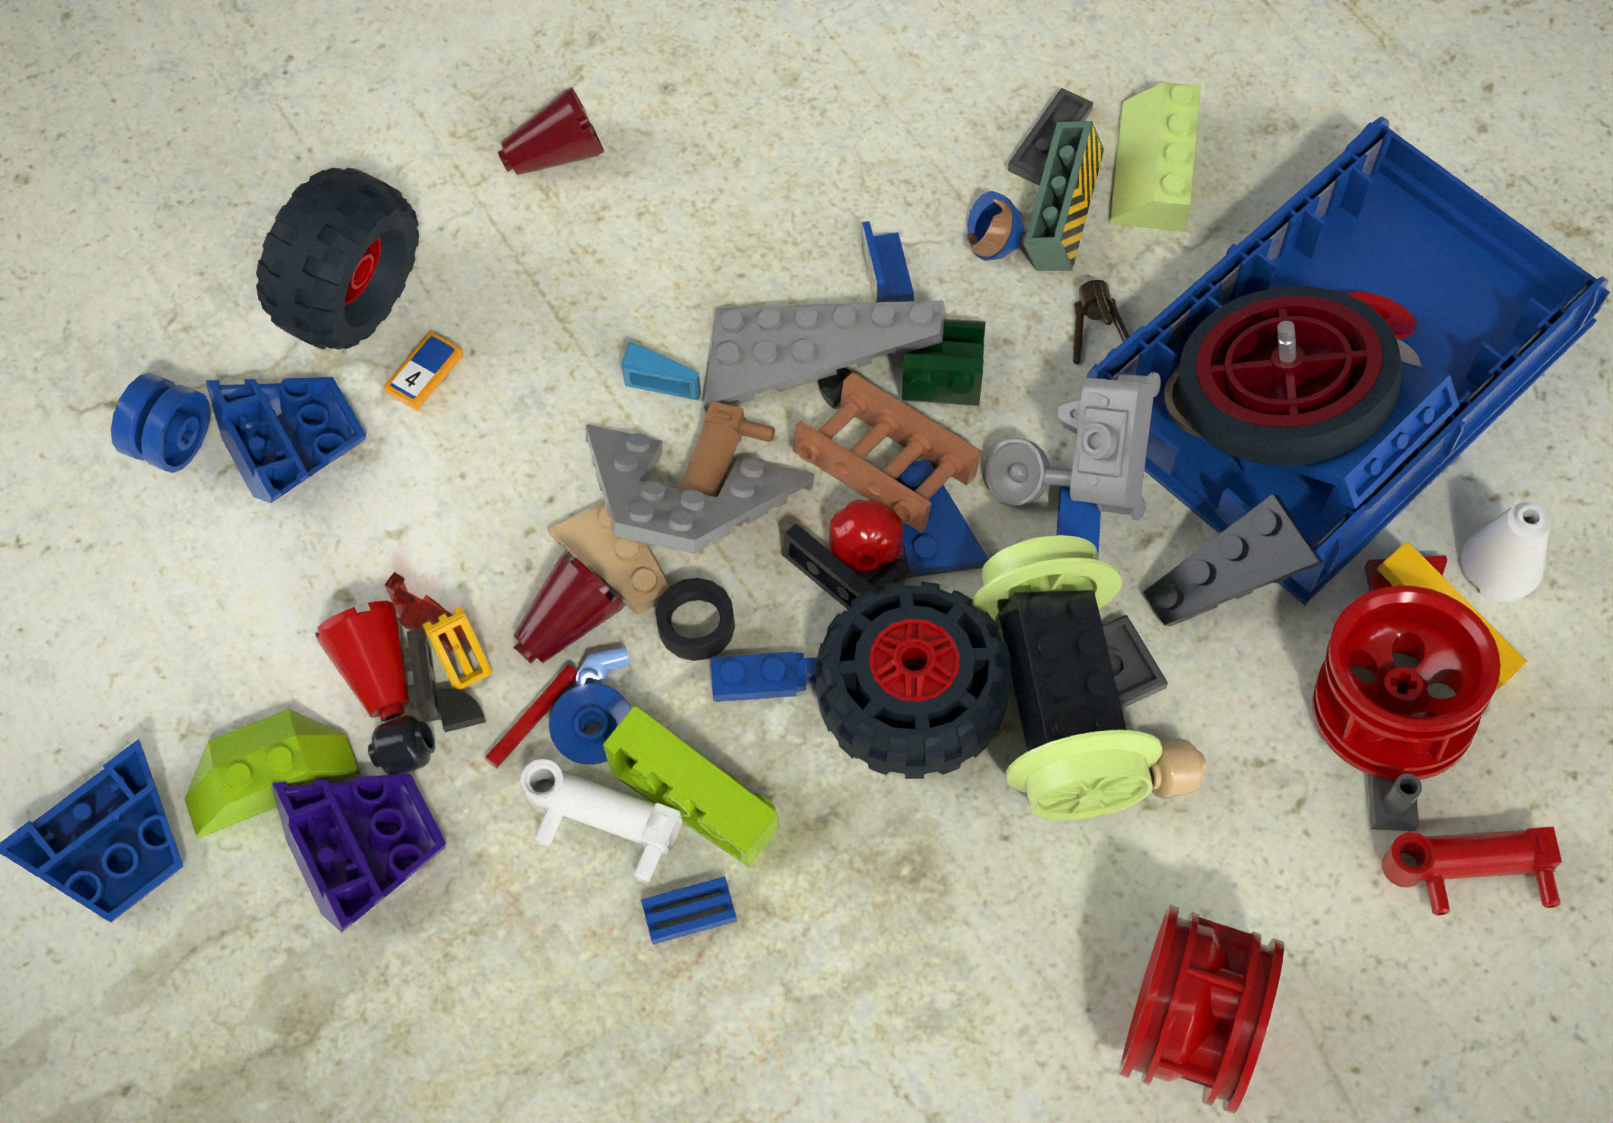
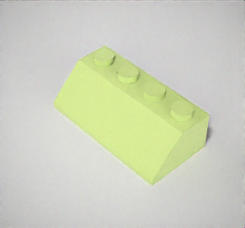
M1163 82L1123 101L1110 224L1185 231L1191 206L1200 85Z

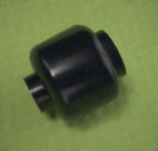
M405 715L380 724L375 728L372 743L368 746V753L373 765L377 768L381 767L388 775L406 774L423 768L429 763L431 753L435 751V740L430 727L425 721H419L413 716Z

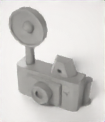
M1151 372L1148 376L1117 373L1112 380L1086 378L1081 395L1066 399L1058 406L1057 419L1062 426L1076 433L1072 471L1050 468L1045 452L1034 442L1022 438L1007 439L993 449L986 463L985 478L990 493L1003 504L1024 506L1039 499L1048 484L1070 487V496L1073 501L1095 503L1099 511L1131 515L1133 520H1140L1145 511V500L1141 493L1153 397H1156L1160 390L1161 381L1159 374ZM1075 410L1077 411L1076 417L1073 416Z

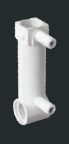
M535 760L525 767L521 775V787L527 802L533 810L545 814L534 838L538 844L542 846H549L563 816L643 845V848H645L634 873L635 879L643 883L650 882L661 854L670 855L683 825L681 812L659 803L649 802L563 771L551 760ZM543 781L554 782L552 789L547 792L540 793L535 791L537 785Z

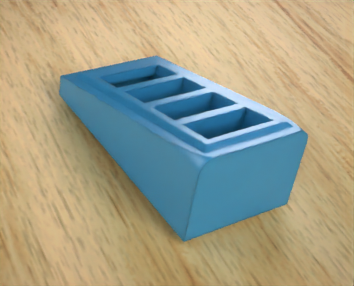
M628 343L621 364L625 386L700 400L701 386L698 372L638 344Z

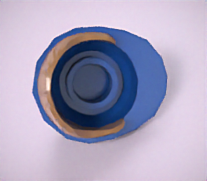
M990 191L982 194L970 210L966 239L977 257L984 261L998 260L1019 248L1022 237L1025 234L1021 212L1010 199L1003 194Z

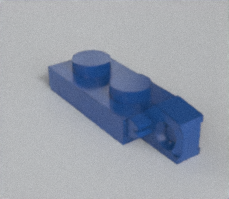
M797 652L711 657L713 701L722 702L796 696V692L806 690V684L816 683L817 658H804V653Z

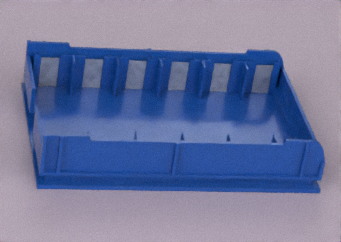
M1382 116L1373 123L1370 122L1347 145L1344 152L1237 246L1232 244L1228 248L1226 256L1145 327L1142 325L1116 349L1113 348L1104 360L1098 365L1095 364L1090 369L1086 378L1112 380L1117 373L1148 376L1151 372L1159 374L1161 381L1160 390L1157 396L1153 397L1144 471L1217 533L1223 532L1270 495L1275 494L1281 498L1324 561L1322 565L1312 569L1307 568L1292 574V577L1278 582L1279 585L1305 606L1596 323L1597 320L1593 317L1600 311L1610 294L1606 289L1608 279L1604 276L1596 279L1392 131L1389 128V121ZM1279 287H1317L1343 294L1368 292L1384 296L1402 305L1413 315L1416 320L1414 333L1409 337L1399 338V340L1415 351L1422 367L1450 374L1459 407L1356 509L1342 505L1335 485L1281 467L1258 463L1248 473L1243 472L1238 458L1217 449L1204 438L1192 435L1178 427L1170 418L1165 405L1164 391L1166 383L1173 371L1180 365L1182 351L1187 340L1196 327L1214 311L1242 296Z

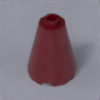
M573 87L564 89L501 141L503 149L498 151V155L507 172L514 169L517 175L598 157V155L604 153L603 146L593 124L590 123L586 115L587 112Z
M566 549L557 559L514 632L513 636L518 642L513 648L531 664L536 659L545 663L616 615L626 604L619 597L611 602L616 596L609 591L610 588Z

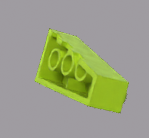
M636 705L631 708L603 744L613 777L652 803H659L680 811L683 824L747 867H750L779 827L778 814L775 811L776 807L771 801L756 793L753 795L741 786L735 777L720 770Z

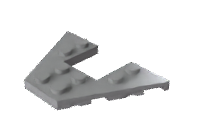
M592 425L586 426V442H589L592 463L596 467V477L600 491H603L605 496V508L607 515L611 517L612 532L617 537L694 554L707 547L710 542L720 540L729 535L731 527L741 521L749 524L768 514L770 508L781 507L786 504L787 496L802 488L808 491L813 488L815 474L766 464L755 458L743 459L739 457L718 497L704 495L697 490H682L664 486L656 481L645 482L661 456V440L651 439L639 433L629 434Z

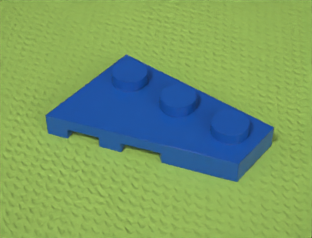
M929 460L913 462L896 480L915 491L935 469ZM943 485L928 500L932 503L927 526L922 533L903 523V551L906 565L910 570L908 578L983 568L984 564L989 560Z

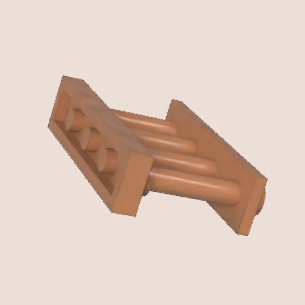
M854 372L843 381L840 400L841 409L821 428L815 430L802 421L796 425L793 452L798 454L804 461L814 464L867 499L883 502L888 508L894 510L899 515L902 523L910 525L921 533L926 529L932 503L928 500L950 477L957 479L967 486L976 477L982 452ZM854 417L873 427L850 450L831 440ZM885 437H889L905 448L881 471L863 459ZM918 457H921L924 460H929L937 469L913 491L896 479Z

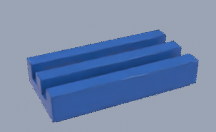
M725 876L641 899L652 945L737 922ZM718 892L721 893V895L653 913V910ZM720 906L725 908L724 912L657 929L656 924L690 916Z

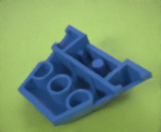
M333 377L284 378L281 383L258 384L256 379H245L244 384L220 385L219 380H206L221 439L252 496L268 503L274 502L366 439L365 431Z
M139 739L104 764L102 771L34 822L28 821L0 842L1 855L111 923L184 867Z

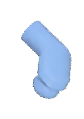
M626 647L588 655L577 673V686L590 683L603 684L611 670L630 666Z

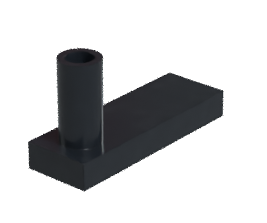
M794 524L785 532L782 556L847 610L851 607V601L866 591L871 590L877 593L884 590V584L905 581L910 576V570L906 563L896 558L866 581L798 524Z

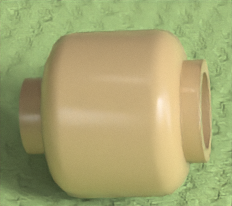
M1175 739L1161 742L1162 755L1149 768L1153 785L1151 792L1157 797L1167 799L1190 794L1198 790L1203 775L1206 772V762L1203 754L1197 751L1195 746L1188 740Z

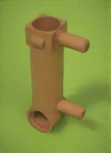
M711 401L704 419L705 424H703L679 489L697 490L704 495L718 497L736 447L741 442L742 436L771 442L774 439L775 429L771 426L746 420L743 408ZM741 521L736 526H741L744 522Z

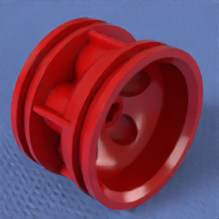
M1402 585L1376 589L1360 596L1350 603L1336 620L1328 642L1325 660L1315 683L1312 708L1314 719L1322 738L1335 754L1346 763L1366 774L1381 779L1396 781L1402 774H1412L1419 780H1423L1447 771L1465 755L1480 724L1481 716L1487 709L1499 682L1501 663L1494 637L1484 622L1471 609L1458 600L1436 590ZM1396 652L1417 658L1419 665L1413 669L1398 667L1392 658V653ZM1362 666L1372 672L1375 681L1373 683L1360 681L1352 673L1350 667ZM1436 683L1445 684L1452 688L1456 695L1445 699L1434 698L1428 694L1427 687Z
M1169 905L1162 920L1138 995L1123 1050L1119 1075L1129 1078L1132 1070L1142 1073L1141 1082L1147 1085L1151 1083L1153 1077L1167 1082L1182 1078L1203 1085V1104L1211 1106L1217 1098L1223 1100L1224 1111L1234 1114L1244 1098L1265 1038L1282 970L1284 942L1272 938L1269 944L1265 945L1261 943L1260 933L1253 931L1250 934L1201 918L1195 912H1191L1188 919L1178 917L1179 907Z

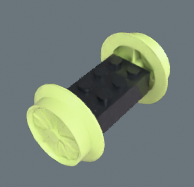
M1075 536L1039 537L1001 550L984 564L982 568L984 586L975 594L971 605L978 611L983 609L985 613L988 612L998 625V629H1002L1004 642L1007 643L1011 658V676L1027 753L1017 758L1007 768L1006 781L1008 785L1019 792L1027 793L1030 810L1034 816L1052 821L1095 818L1123 810L1140 802L1153 789L1149 768L1158 761L1163 750L1161 742L1155 736L1126 729L1099 609L1113 600L1121 589L1122 580L1119 571L1111 564L1099 560L1097 548L1092 542Z

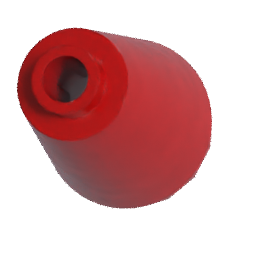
M387 600L368 603L370 611L357 613L355 607L340 612L321 623L317 627L318 632H315L317 642L371 718L379 717L381 722L390 721L405 713L403 707L410 702L397 611L393 602Z

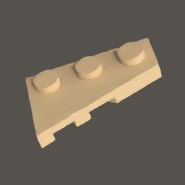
M605 503L548 528L550 537L559 545L562 544L574 555V558L579 559L610 588V591L616 597H619L636 615L657 606L660 597L670 587L646 543L613 535L611 517L607 515Z

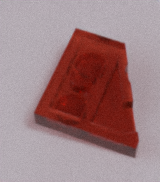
M393 572L384 584L399 615L398 621L411 632L418 633L420 630L425 632L423 624L430 621L434 625L440 622L439 616L446 614L447 617L454 615L445 610L428 595L420 599L409 593L404 584L405 578L396 572ZM458 625L453 630L467 656L471 651V647L461 626ZM445 632L438 635L444 650L452 652L453 648Z

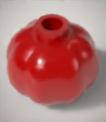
M854 500L848 503L845 508L836 512L830 520V550L854 571H879L887 564L893 562L902 551L904 533L902 519L894 510L888 508L886 504L879 500Z

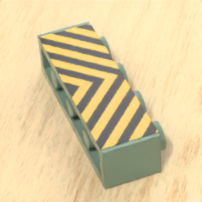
M1093 121L1057 122L1023 243L1037 271H1072L1104 153L1103 145Z

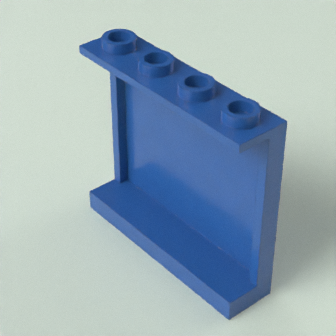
M1402 362V378L1396 406L1386 423L1372 437L1356 448L1327 460L1302 465L1274 466L1335 485L1342 505L1356 509L1459 407L1450 374ZM1239 459L1243 472L1246 473L1258 464Z

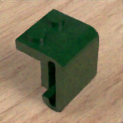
M944 318L943 342L905 353L902 374V401L979 406L984 364L986 321Z

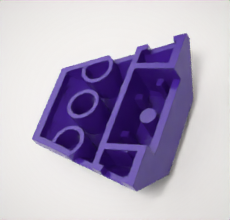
M411 774L356 777L355 781L327 783L326 779L314 780V784L287 786L286 782L272 783V790L287 844L321 915L341 933L446 848V842Z

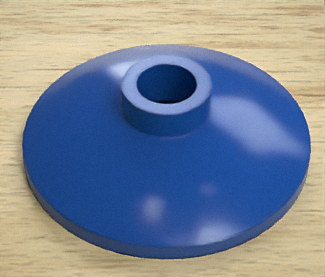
M590 683L574 687L558 699L551 711L549 732L552 742L564 757L575 763L584 765L604 763L607 761L603 744L631 710L630 705L618 691L606 685ZM590 724L600 725V730L596 734L590 735L585 732Z

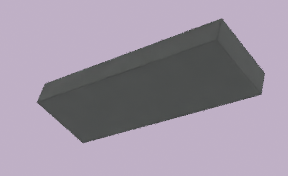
M1061 88L1010 160L1008 171L1040 186L1057 122L1085 121L1093 109V102Z

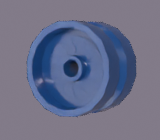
M146 373L139 375L127 386L119 398L113 413L111 424L112 444L117 452L141 461L146 460L149 465L164 471L174 473L182 470L193 460L206 436L210 419L209 401L205 394L180 384L175 385L173 381L155 374Z

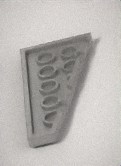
M940 300L717 308L703 404L704 409L707 413L711 401L726 404L739 400L741 404L754 400L755 394L776 389L779 392L836 375L837 369L857 364L858 368L872 364L871 359L889 353H894L898 356L943 342L945 318L944 302Z

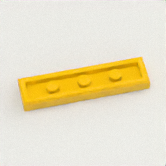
M1408 541L1377 568L1393 586H1417L1444 593L1466 605L1484 622L1494 637L1500 655V677L1496 690L1503 686L1527 662Z

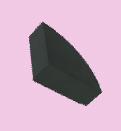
M845 367L837 369L836 375L818 380L819 390L823 399L833 409L841 400L843 381L852 373Z
M450 688L435 690L442 726L445 732L486 722L481 707L467 693Z

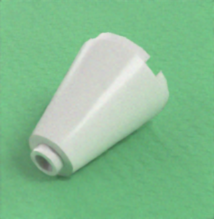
M1520 502L1468 538L1462 548L1460 565L1462 574L1467 582L1471 581L1480 589L1478 593L1486 598L1500 602L1518 601L1540 584L1544 575L1550 531V518L1547 512L1535 503Z

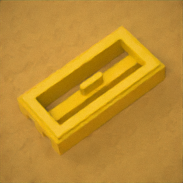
M459 606L453 609L454 615L447 617L446 614L438 617L440 622L432 625L429 621L423 624V627L453 689L462 690L493 673L463 609ZM458 625L461 626L480 666V669L474 672L453 630ZM444 632L465 674L460 679H458L439 640L438 635Z

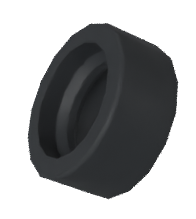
M702 578L681 580L664 592L656 608L659 637L666 649L679 658L692 661L709 659L722 652L732 639L735 629L732 601L725 589L713 581ZM700 600L709 602L717 608L720 615L718 627L705 637L693 639L683 637L677 634L672 627L671 618L674 611L687 602Z

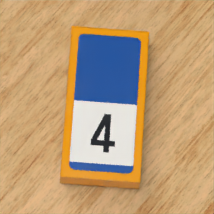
M431 331L384 386L386 394L418 411L464 356L462 349Z

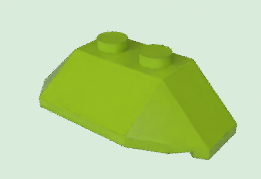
M287 709L208 740L184 800L195 834L199 839L276 808L277 804L272 790V783L286 782L287 786L314 784V780L326 779L327 783H336L358 775L360 771L346 734L296 711Z

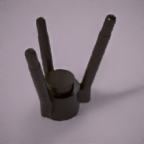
M1091 280L1079 288L1080 301L1074 303L1076 314L1073 345L1074 364H1079L1081 361L1085 315H1088V318L1091 320L1104 319L1106 325H1111L1113 320L1122 341L1124 342L1130 337L1117 310L1116 301L1114 298H1111L1109 285L1103 280Z

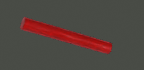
M566 665L485 756L486 761L497 769L573 684L578 673L573 667Z

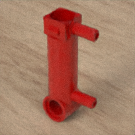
M1554 826L1527 828L1526 831L1428 837L1415 832H1407L1394 840L1382 859V870L1385 877L1391 883L1399 887L1408 888L1416 886L1420 881H1426L1431 910L1437 916L1446 915L1450 912L1444 882L1447 879L1525 874V876H1536L1542 906L1554 908L1561 903L1554 872L1562 863ZM1400 853L1411 855L1416 860L1417 867L1406 865L1401 860Z

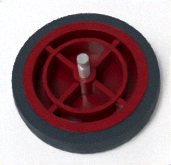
M1305 286L1279 287L1254 292L1235 299L1214 311L1196 327L1182 351L1179 388L1187 417L1192 426L1208 443L1228 455L1253 463L1279 466L1302 465L1327 460L1346 453L1367 441L1386 423L1399 397L1402 361L1393 330L1387 321L1369 305L1347 294L1329 289Z

